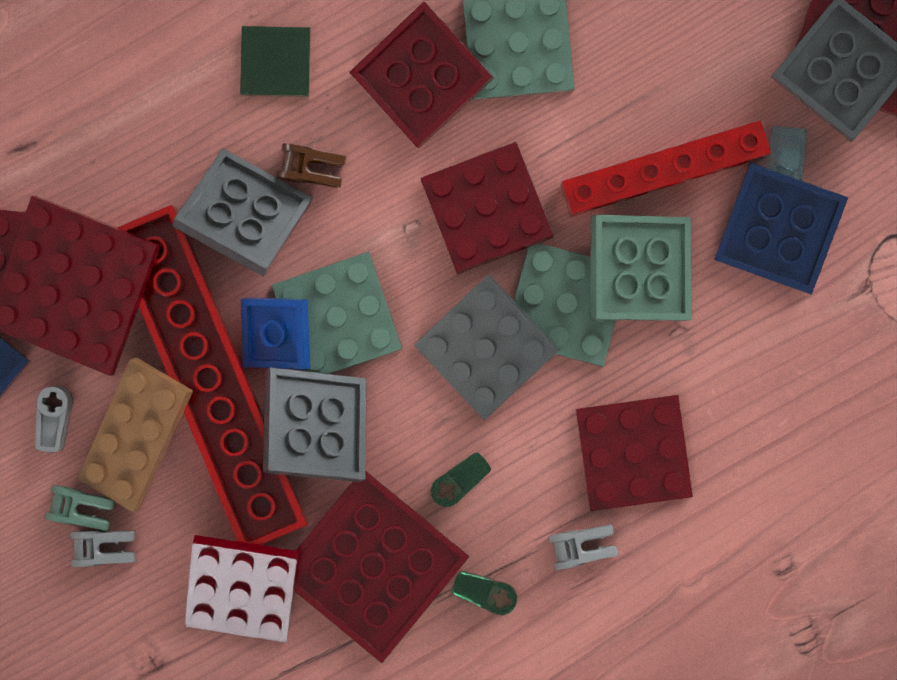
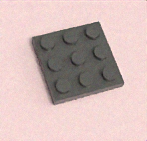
M833 0L771 78L852 142L897 88V42L845 0Z
M222 149L174 218L172 227L264 277L310 206L313 197L233 153Z
M490 274L477 284L414 345L483 420L488 418L560 350Z
M271 367L265 370L263 473L352 482L364 481L366 462V379Z

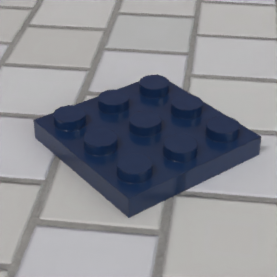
M749 162L714 260L812 295L848 197Z

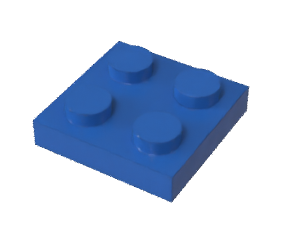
M242 298L243 367L300 370L310 368L308 299Z

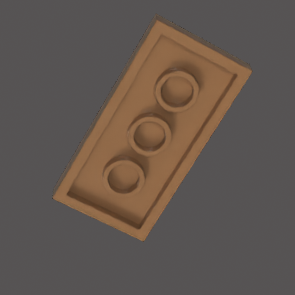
M137 357L130 359L77 479L131 512L139 511L193 390Z

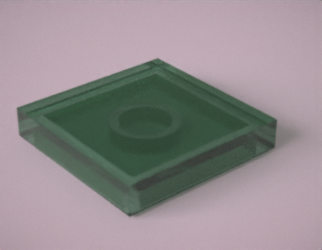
M242 26L240 95L309 97L311 28Z

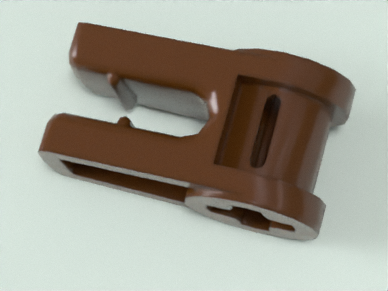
M282 144L281 151L284 152L281 171H277L276 178L297 183H313L341 188L342 178L340 176L332 175L331 172L326 174L311 171L308 169V164L319 163L324 164L325 167L328 165L343 167L346 156L317 151L300 145ZM294 156H297L296 167H295V170L293 171V170H292L293 159H294Z

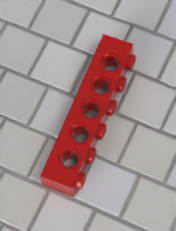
M759 120L564 180L561 183V188L570 217H574L766 158L771 154L762 122Z

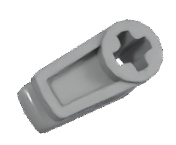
M47 387L38 395L35 448L37 450L58 452L64 449L73 405V397L70 391L64 387ZM55 393H57V399L62 400V406L56 407L54 411L53 405L48 404V398L54 397Z
M608 524L579 531L571 530L549 535V543L554 545L557 560L554 563L555 570L583 565L586 562L618 556V549L614 545L596 546L595 549L585 551L581 549V544L584 541L598 538L604 539V537L613 535V525Z
M135 530L69 532L70 539H73L74 559H71V567L137 562L136 553L133 551H125L123 549L121 552H103L100 550L102 543L115 542L119 544V542L134 541L136 538ZM85 541L87 545V556H85Z

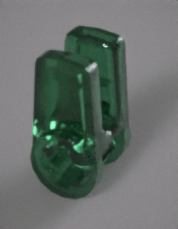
M478 452L473 453L433 482L431 486L433 500L443 507H451L457 504L491 471V467ZM442 482L445 485L452 483L455 486V489L452 491L455 497L450 501L446 497L440 500L437 496L440 492L438 485Z
M460 571L454 581L452 589L454 595L494 614H509L516 606V591L508 583L467 571ZM501 589L508 591L507 598L512 601L510 604L504 603L502 608L496 606V599L492 598L493 593L499 594Z

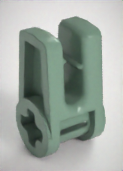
M52 485L51 492L54 493L50 511L45 513L44 519L68 525H80L109 531L110 521L108 519L96 517L95 514L92 516L78 512L77 506L83 504L97 507L99 510H113L115 501L110 498L84 493L81 490ZM64 497H65L66 500H65L64 509H63V513H62V512H61V509H62L63 500H64Z

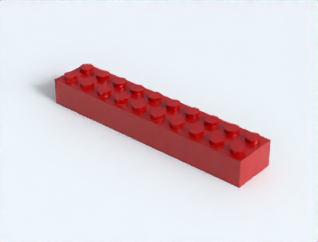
M169 205L117 228L161 245L139 305L168 376L193 390L184 410V415L237 541L262 545L307 526L309 522L289 475L263 473L264 415L187 234L172 227L178 210L175 206Z

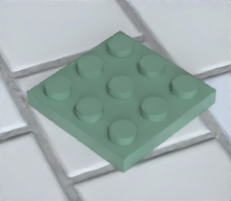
M463 0L467 48L494 77L472 101L575 90L566 0Z
M591 216V320H692L691 217Z
M540 243L528 247L514 301L560 349L556 355L604 367L616 320H591V257Z
M369 251L272 284L276 298L308 299L310 368L301 371L332 374L402 349Z

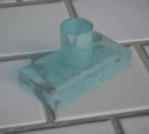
M771 127L769 169L803 181L807 129Z

